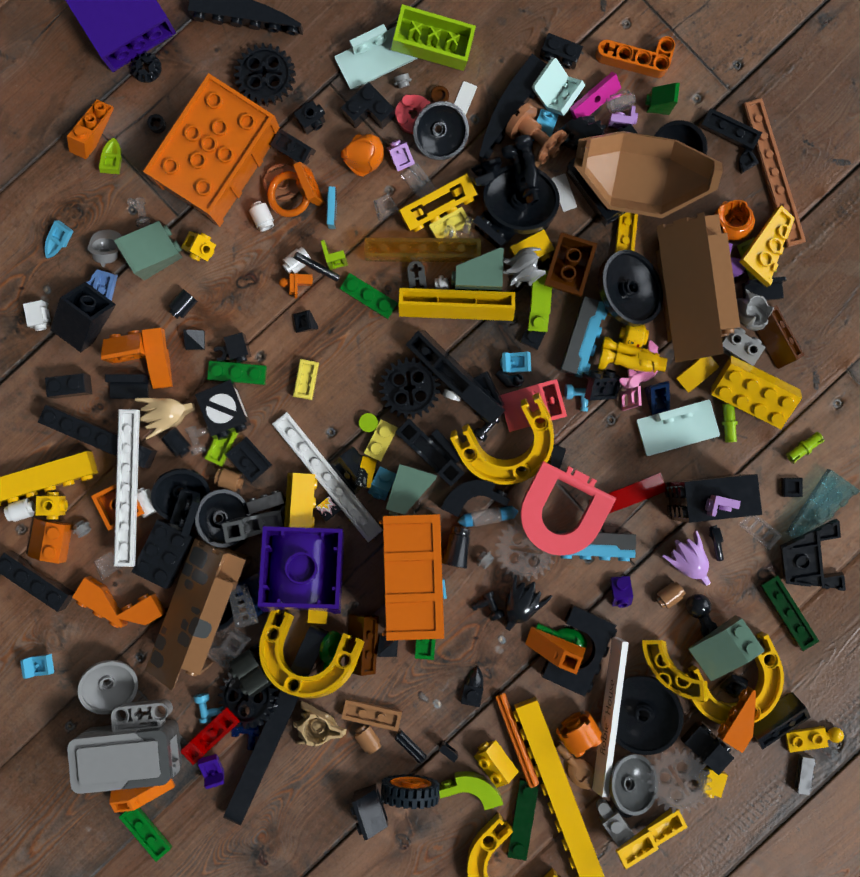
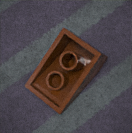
M561 232L544 286L582 297L597 243Z

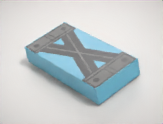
M329 186L326 224L329 229H336L337 190L336 187Z

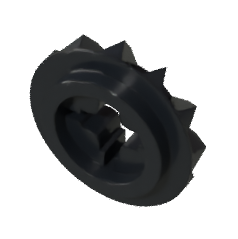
M145 51V53L138 54L135 59H132L133 63L130 67L138 81L144 83L153 82L161 74V62L154 54ZM142 62L149 65V73L145 69H142Z

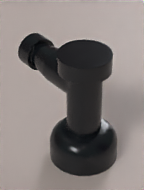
M475 411V414L486 424L481 429L476 428L473 433L481 441L485 442L489 430L496 423L499 424L500 420L497 419L491 424Z
M493 591L483 594L482 600L471 604L474 611L478 610V608L489 606L491 611L489 614L490 621L505 616L503 610L497 608L493 598Z

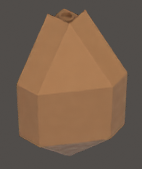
M625 131L579 139L574 162L575 168L607 209L657 218H664L718 190L723 172L722 162L678 140Z

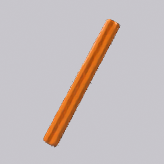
M505 693L495 696V700L528 787H536L539 785V780Z

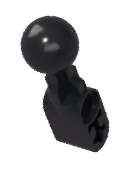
M703 594L690 596L686 603V609L692 617L699 620L701 624L700 631L703 637L718 628L717 624L712 622L709 616L711 602Z

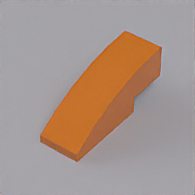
M162 328L142 330L147 367L153 389L173 387L165 330Z

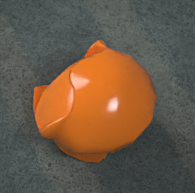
M357 134L341 151V158H343L345 164L352 172L361 177L376 170L384 157V147L380 138L372 134L364 136Z
M743 200L724 201L715 211L714 215L719 214L720 227L723 233H727L728 241L745 239L753 231L755 218L747 202Z

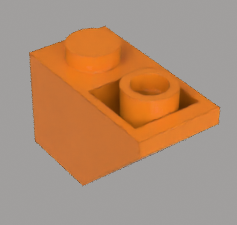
M147 593L138 598L139 603L134 606L130 603L121 608L122 613L118 614L117 617L146 626L167 612L156 594L149 596Z

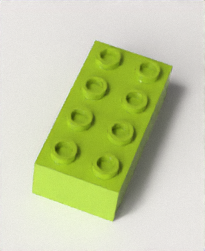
M402 4L391 50L464 71L476 26Z

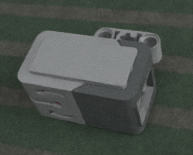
M167 699L123 703L112 711V725L88 728L70 741L67 752L70 785L73 792L84 794L160 786L175 778L182 766L178 723L173 719H165L173 711L172 703ZM158 706H163L166 713L161 714L158 711ZM119 710L125 711L126 718L120 716Z

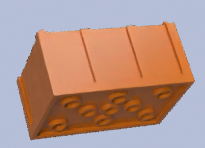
M208 73L143 172L158 188L167 190L210 218L214 224L220 227L224 222L223 218L235 200L240 198L243 188L257 167H260L263 163V158L270 149V144L280 127L275 115Z
M440 514L383 516V520L379 521V524L383 526L386 607V628L382 636H386V641L444 639Z

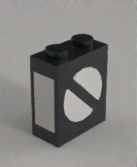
M232 380L195 394L210 435L214 439H226L230 433L245 431L247 426L251 425L236 385Z

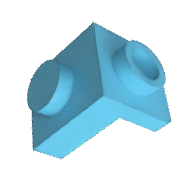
M531 352L502 353L500 365L503 372H530Z
M380 466L368 493L376 499L385 501L394 483L396 474Z
M52 654L37 655L20 660L23 679L54 673Z

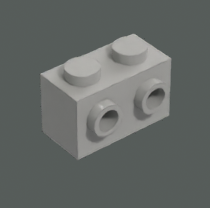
M742 328L734 330V333L722 338L723 350L729 357L732 355L752 366L755 365L766 348L759 339L746 335V331Z

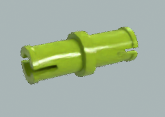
M722 404L724 416L722 425H724L725 443L737 442L736 425H738V421L735 419V407L730 404Z
M815 432L805 441H800L797 447L786 453L787 459L794 464L804 455H809L815 447L825 441L823 436L819 432Z

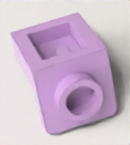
M631 106L628 116L622 112L612 113L608 120V127L619 129L630 124L632 126L633 124L636 125L638 113H635L636 106Z
M395 140L387 147V151L390 153L397 171L415 164L407 142L404 140Z
M711 495L710 499L708 498L706 501L705 510L707 515L716 517L718 505H720V510L731 512L732 508L739 509L741 501Z

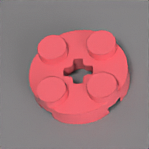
M405 95L399 101L395 116L397 123L404 132L413 134L415 119H412L409 113L413 112V110L419 113L426 105L430 104V101L420 95Z

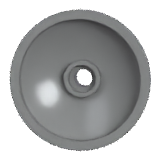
M101 661L89 667L82 674L77 687L78 698L81 704L93 713L111 714L119 705L132 702L138 690V679L135 671L122 661Z

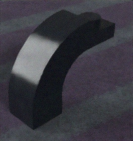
M472 480L454 488L446 497L441 509L459 517L465 503L473 497L486 496L505 506L508 505L510 499L506 498L507 493L499 489L496 492L493 491L495 483L485 480Z

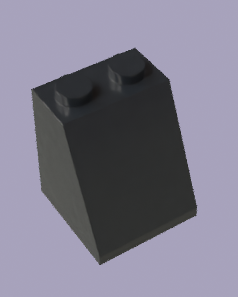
M84 282L60 297L50 330L81 353L94 343L116 304Z

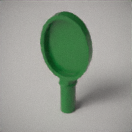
M540 623L536 624L535 628L581 647H587L584 636L572 628H561L555 631Z
M330 631L321 643L319 656L324 662L323 671L332 662L341 640V635L337 631Z

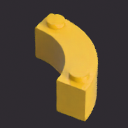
M642 640L647 664L655 674V677L666 688L688 699L708 701L707 681L696 680L682 673L672 662L667 651L666 641Z

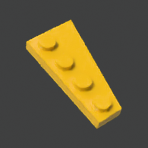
M782 206L776 208L739 261L765 287L772 284V276L777 270L779 256L783 253L784 242L788 239L795 219Z

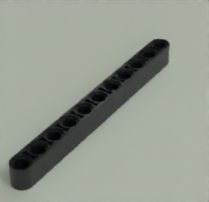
M313 624L310 625L290 670L293 673L303 677L310 675L319 655L321 643L329 631ZM297 680L293 681L291 684V689L293 691L296 690L299 686ZM280 690L278 695L279 699L275 701L278 707L272 708L275 713L269 715L270 720L265 723L223 818L240 826L299 697L287 694Z

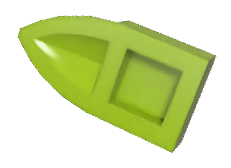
M115 138L109 140L102 150L99 164L100 173L120 174L122 162L121 148Z

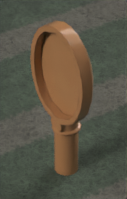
M561 742L558 743L555 748L564 757L565 761L568 762L567 770L573 783L582 789H591L595 771L592 765L582 758H574Z

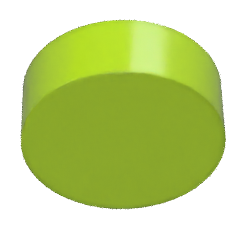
M371 413L363 414L359 419V426L365 432H373L378 426V419Z

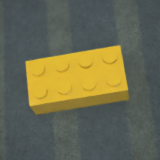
M732 355L711 386L712 396L779 429H782L802 399L799 388Z

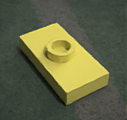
M300 359L293 397L313 400L319 362Z

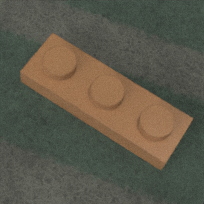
M346 698L341 719L398 732L402 711Z

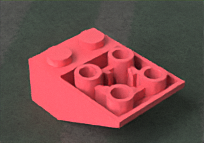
M557 379L500 395L504 403L502 407L505 409L504 415L509 432L531 427L521 408V400L526 398L530 410L534 412L539 407L537 403L535 404L532 395L538 392L552 421L567 417ZM540 417L537 418L535 421L537 423H543L545 422V419Z

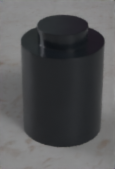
M182 289L168 305L171 308L169 312L177 319L179 316L184 318L198 301L186 290Z
M177 428L170 430L161 439L176 458L179 456L183 458L190 452L189 448L191 445Z

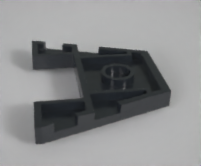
M833 519L780 545L783 577L786 584L809 587L813 585L825 589L836 588L840 591L846 590L843 572L823 573L821 541L841 538L840 521L838 519Z

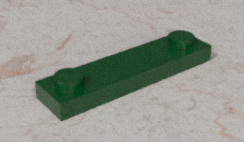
M774 575L761 583L760 587L800 650L805 651L818 643L817 636L779 576Z
M522 778L519 780L512 822L513 833L510 835L507 858L527 861L539 785L529 788L526 779Z

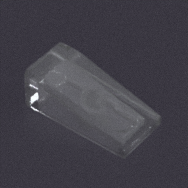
M415 163L401 174L402 178L419 198L437 189L418 163Z

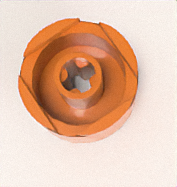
M585 711L586 714L582 715L580 712L570 715L562 721V728L560 730L559 728L556 729V733L570 754H574L577 758L582 756L589 748L597 747L602 742V732L589 711Z

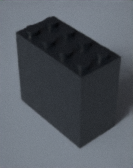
M734 474L670 481L665 486V495L667 498L669 497L667 513L671 520L692 523L762 515L758 474ZM711 495L741 501L739 509L732 508L731 512L720 510V505H718L716 517L707 515L705 510L706 501L708 498L710 499Z

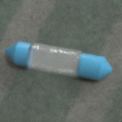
M513 506L473 511L464 514L458 520V523L464 527L499 523L504 520L514 519L518 510Z

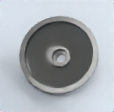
M629 754L619 759L614 765L610 775L609 788L611 798L616 807L627 815L638 816L647 812L653 805L658 791V779L653 765L645 757Z

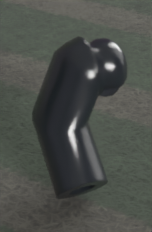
M502 369L495 374L508 388L519 387L524 382V377L521 374L508 376Z

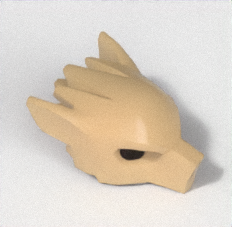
M135 398L137 402L149 403L141 408V411L146 413L140 418V422L149 423L145 426L149 430L156 429L146 437V440L165 430L177 427L185 415L195 410L194 403H180L170 398Z
M300 702L301 708L306 712L301 713L303 717L301 720L293 722V726L299 731L298 736L301 737V740L295 742L296 744L319 746L330 739L342 738L346 734V729L339 727L331 715L316 709L308 703Z

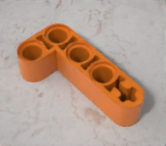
M669 36L662 37L653 52L611 40H603L598 45L595 58L599 63L654 78H661L665 75L671 64L675 42ZM661 46H666L668 51H664ZM624 54L627 56V59H622L619 55ZM637 59H643L646 64L639 63ZM656 64H661L664 69H659Z

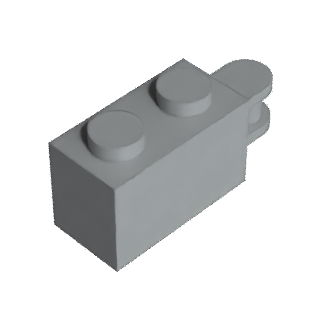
M599 799L596 802V807L601 814L599 818L618 847L635 836L615 806L611 808L604 799Z

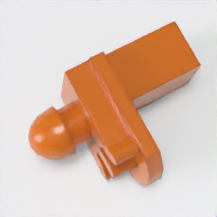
M289 274V279L282 278L279 280L281 287L289 286V295H294V299H297L298 295L297 286H312L313 284L312 274Z

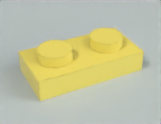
M460 207L456 211L431 223L429 228L439 243L471 225V221L463 207Z
M381 419L364 454L381 462L398 427Z

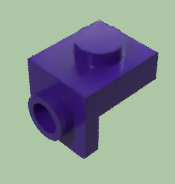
M630 576L611 577L612 606H618L619 608L628 607L633 601Z
M217 754L198 759V766L204 777L205 789L224 784L225 770Z

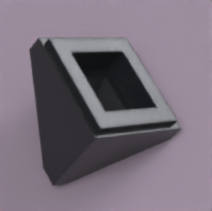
M310 310L293 314L296 333L318 329V325Z
M183 330L185 350H205V331Z
M379 635L377 657H397L398 640L386 641V636Z
M732 674L720 685V688L733 698H737L742 690L748 687V680Z

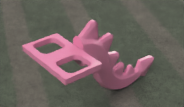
M648 341V350L658 353L659 347L653 341ZM631 369L627 370L629 378L619 379L620 384L626 390L621 392L622 411L641 406V386L639 384L652 379L656 373L653 371L636 372ZM635 391H637V397H638L637 403H634V392H635ZM626 394L628 395V405H627V406H625V395H626Z

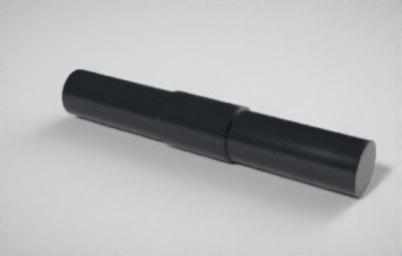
M299 252L295 253L293 257L295 260L336 282L339 280V274Z

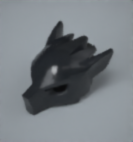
M584 116L575 120L571 119L562 128L554 131L552 135L559 130H563L568 134V137L560 146H566L577 151L579 139L604 135L603 130L606 128V125H600L602 121H595L594 116Z
M517 575L514 577L505 602L507 617L504 626L509 631L515 624L528 621L553 597L548 595L540 600L542 593L540 591L536 593V583L532 582L526 587L524 582L517 585Z

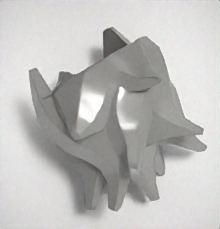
M523 248L513 258H504L503 262L510 265L511 268L503 271V274L514 275L509 286L515 284L518 287L521 282H527L528 286H531L538 278L546 274L545 270L537 268L539 256L534 251H539L541 248Z
M745 289L746 298H736L740 323L749 330H761L768 324V317L773 312L774 307L769 306L763 296L753 294Z

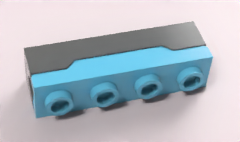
M586 296L582 299L561 364V372L582 378L583 372H589L591 364L588 361L590 356H594L597 347L594 345L596 338L600 337L602 327L599 326L601 320H605L608 312L602 301L600 302Z
M556 530V533L559 534L570 532ZM599 532L594 541L585 549L571 555H560V558L572 559V555H578L580 559L591 560V556H599V560H610L611 557H618V561H630V558H635L636 534Z

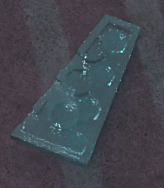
M827 469L786 533L792 538H796L821 526L827 520H830L834 513L840 507H844L849 502L848 500L853 495H857L860 490L834 471Z

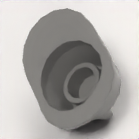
M101 230L94 233L88 245V251L91 253L93 260L100 263L102 267H105L107 263L116 261L119 248L114 240L122 237L121 234L114 230Z

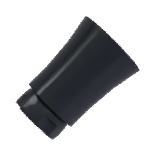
M452 526L442 564L467 569L471 530Z

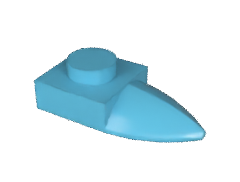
M59 220L54 221L45 241V256L47 259L55 256L62 247H66L74 232Z

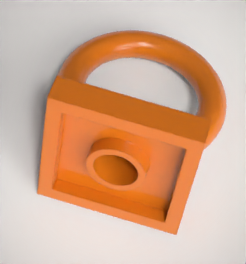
M302 162L293 164L296 172H282L275 176L269 184L267 191L269 205L280 216H298L306 210L310 202L318 207L325 204L312 170ZM286 179L296 180L297 187L303 196L300 205L291 210L281 208L275 200L277 186Z

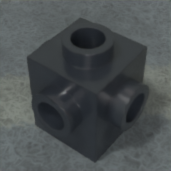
M313 100L302 104L299 110L294 113L296 120L306 134L313 130H319L324 125L323 123H325L323 108L320 104L316 106Z

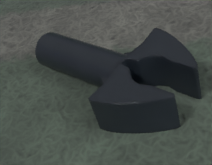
M717 525L709 527V537L713 540L716 560L723 561L724 556L721 542L724 541L721 530L717 528Z

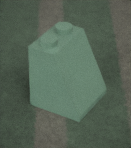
M160 221L114 240L133 273L144 281L183 258L180 253L182 251L181 246L177 241L173 242L170 237L172 235L171 230L167 224L163 225Z
M498 248L457 265L456 271H452L451 286H454L455 290L501 292L503 285L504 248Z
M399 464L386 510H390L389 514L393 516L405 515L436 480L437 475Z

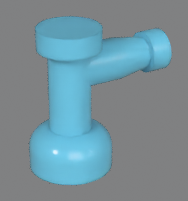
M566 384L564 390L565 399L570 400L574 396H581L580 411H588V400L584 398L586 388H574L573 385Z
M209 693L193 696L194 702L199 704L200 723L210 722L212 716L221 713L220 710L223 706L207 709L206 702L209 701Z

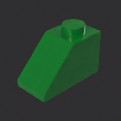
M680 83L653 87L650 93L646 94L645 98L647 113L670 115L678 102Z

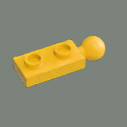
M824 726L792 730L785 734L787 749L791 753L829 747L828 740L839 743L843 740L844 733L838 727H832L826 732Z

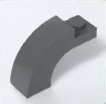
M280 510L256 513L223 522L225 542L244 540L247 537L261 534L263 526L283 527Z

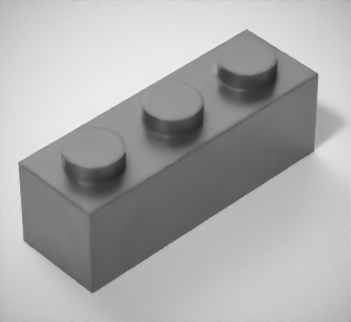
M277 490L273 491L272 495L269 496L264 494L259 499H256V497L249 499V502L246 504L249 513L253 514L286 502L283 493Z
M799 754L794 791L799 794L810 795L812 791L813 770L816 766L815 758L812 756Z

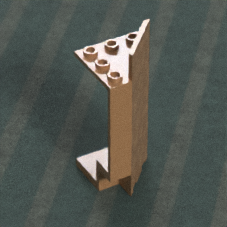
M704 212L697 214V217H685L673 221V224L657 226L660 249L656 252V258L663 290V309L668 342H673L675 363L724 354L722 338L729 336V334L734 333V330L740 328L728 235L727 233L721 234L719 214L705 216Z

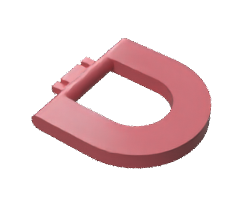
M542 461L522 500L520 519L523 530L530 541L544 552L553 555L577 553L589 546L597 537L615 503L616 497L594 487L597 480L593 478L587 483L590 477L576 469L573 475H571L573 468L570 466L564 472ZM557 479L592 496L578 525L570 532L562 534L548 530L542 520L543 507Z

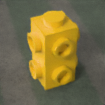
M496 740L482 743L478 747L479 751L474 755L480 767L483 768L496 788L509 784L519 772Z

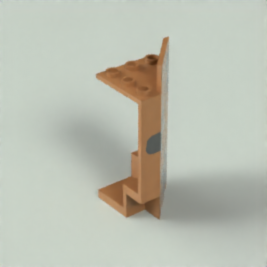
M194 539L145 669L171 691L175 688L181 669L186 670L185 673L188 675L197 676L201 675L212 665L213 661L207 659L208 653L231 592L236 589L243 568L250 564L251 556L227 547H215L204 541Z

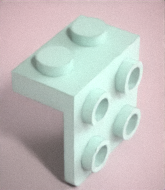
M556 58L550 59L532 85L533 91L547 111L562 116L566 114L585 87L582 80L569 77Z

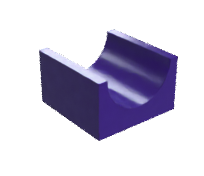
M263 526L258 607L263 612L281 609H304L341 614L344 558L343 529Z

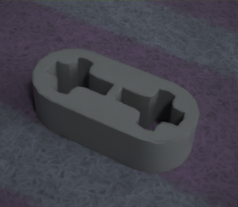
M419 261L411 262L407 269L409 288H416V281H419L420 287L427 289L423 264ZM415 265L418 269H421V271H418V278H415L414 272L410 271Z

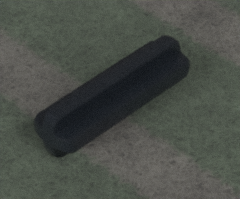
M399 731L395 735V740L419 764L425 761L427 755L403 731Z

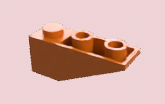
M96 99L67 135L69 152L84 159L89 157L101 138L114 110L113 106Z
M92 576L84 577L72 598L77 600L76 603L81 607H88L93 610L92 613L95 616L106 618L109 620L108 623L115 628L127 626V621L117 617L122 612L107 586Z
M532 626L525 645L557 667L577 675L586 648Z
M749 686L740 693V700L736 706L730 709L729 717L725 723L721 724L718 729L719 734L717 735L722 741L741 753L744 752L751 741L754 731L756 691Z
M170 779L165 785L113 790L110 793L109 804L114 813L134 811L175 788L173 779Z

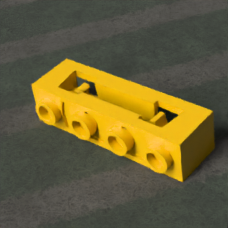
M464 174L399 209L398 212L408 231L413 230L417 232L424 228L423 224L429 220L433 223L441 218L440 215L447 212V214H450L458 209L457 205L461 203L467 205L474 201L473 197L477 195V192L468 174ZM459 185L458 188L451 191L453 197L462 194V197L457 200L452 199L431 210L420 220L416 218L424 214L421 208L411 212V209L419 205L424 206L450 192V188Z

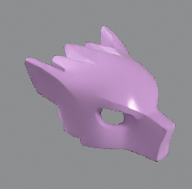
M695 530L693 533L695 543L690 539H687V544L675 540L676 551L673 550L671 552L672 558L665 554L662 556L678 572L696 579L701 584L707 586L711 583L707 576L709 561L703 549L698 531Z

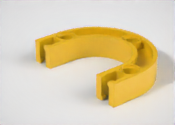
M539 392L532 395L535 404L537 403L539 407L534 412L530 410L526 398L521 400V408L533 430L534 439L530 448L517 458L502 460L488 455L479 445L469 424L462 427V433L468 439L464 443L459 439L457 430L451 431L450 439L464 465L474 475L495 484H516L535 476L542 461L548 462L554 445V429L551 416ZM541 417L545 419V422L537 423L535 420ZM472 449L474 453L468 454L465 450ZM522 466L525 467L526 470L519 471L517 468Z
M272 610L262 631L259 643L260 662L268 679L283 692L300 698H319L339 689L353 673L365 642L356 638L353 651L348 653L346 648L352 637L343 633L335 656L324 671L314 676H298L289 669L283 655L284 642L294 616L284 612L285 617L280 627H278L276 622L282 612L280 610ZM277 630L278 635L272 640L271 633ZM344 656L349 657V663L346 666L341 664ZM297 680L299 686L296 690L293 691L291 689V684L293 681Z
M764 632L756 634L757 638H762L765 651L754 658L759 672L758 682L754 689L756 691L754 723L763 719L773 710L780 699L784 685V672L781 660L769 635ZM766 655L771 657L768 663H764ZM692 665L687 668L689 672H693L696 680H704L696 666ZM709 689L708 701L689 699L703 715L718 724L727 721L730 709L738 703L718 701L712 696Z
M499 812L477 833L470 845L467 856L468 877H489L487 866L491 855L513 833L512 826L507 821L504 823ZM499 823L506 825L499 833L494 831ZM486 836L493 837V840L489 843L485 842L483 839ZM552 868L544 877H558V875Z

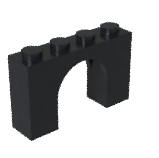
M571 604L564 622L589 635L592 641V653L589 659L580 665L577 675L557 667L548 660H546L540 674L542 678L585 697L586 693H590L594 684L592 680L594 675H598L600 672V662L602 657L605 658L608 654V644L610 639L612 640V637L616 636L617 629L615 628L617 625Z

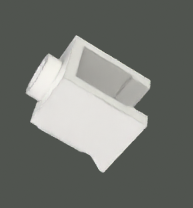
M39 300L23 304L28 327L35 329V331L46 330L47 326H50L51 318L49 309H47L49 303Z

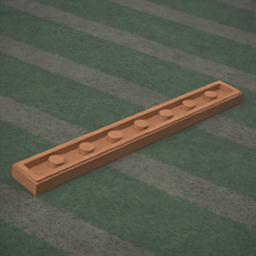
M759 98L746 102L742 106L748 126L762 132L755 149L774 211L777 207L782 206L795 218L788 239L784 242L785 247L789 248L806 242L763 99Z

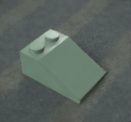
M736 615L688 648L710 681L749 663L765 651L744 620Z

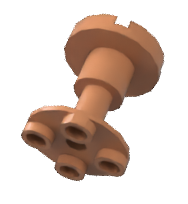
M531 103L524 104L518 109L520 113L517 116L514 114L509 120L506 133L513 140L521 135L531 136L532 140L534 139L542 146L538 154V161L544 164L550 157L554 159L560 153L559 147L567 139L568 134L563 130H559L551 137L546 135L541 130L542 125L535 120L537 108Z

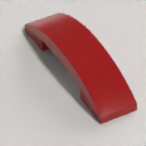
M661 473L609 492L608 494L616 497L609 513L665 492V483Z
M226 707L181 750V753L194 765L198 759H201L218 741L228 734L240 720Z

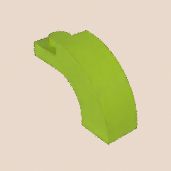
M545 270L546 274L538 278L530 286L531 301L528 331L548 332L552 288L544 286L548 270Z
M455 772V781L451 779L445 780L439 785L440 799L467 792L474 794L481 800L484 810L503 805L501 794L496 786L488 778L475 772Z

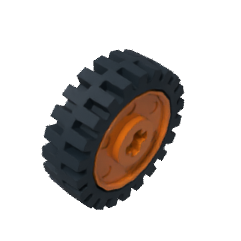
M401 774L400 776H388V778L382 779L381 801L389 804V806L403 807V809L431 808V806L434 807L439 802V782L426 776L420 777V775L413 776L408 774L406 776Z

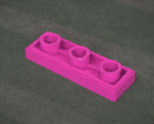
M611 72L569 108L574 120L579 117L590 116L621 89L616 73Z

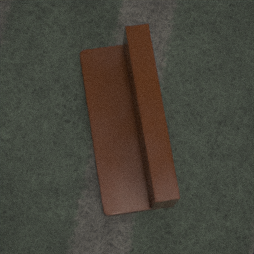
M774 306L773 312L768 317V324L763 329L758 330L757 333L777 369H780L804 356V353L778 306Z
M349 615L348 635L352 639L348 642L347 652L351 653L353 651L356 638L365 642L352 674L360 676L376 674L379 616Z

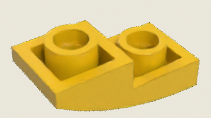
M711 356L699 358L679 374L676 379L689 393L716 371L719 365Z

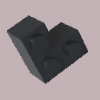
M367 82L341 107L342 115L355 129L369 116L381 129L396 117L395 108L370 82Z
M695 722L680 740L716 774L720 775L734 759L730 754L731 749L718 737L716 739L710 736L712 731L704 724L699 726Z

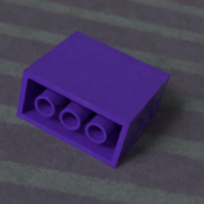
M65 0L98 54L112 72L131 62L138 54L149 51L176 34L157 0Z

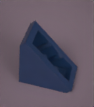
M669 381L644 388L651 415L670 410Z

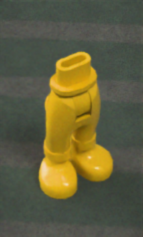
M604 337L598 369L604 370L609 363H614L615 365H621L635 371L665 372L667 358L659 357L660 354L653 353L646 348L623 344V342L616 343L610 337Z

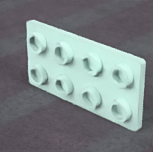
M384 24L350 40L351 48L335 56V60L350 90H354L417 59L416 57L391 50L396 26L387 30Z
M710 400L636 420L646 456L720 436Z

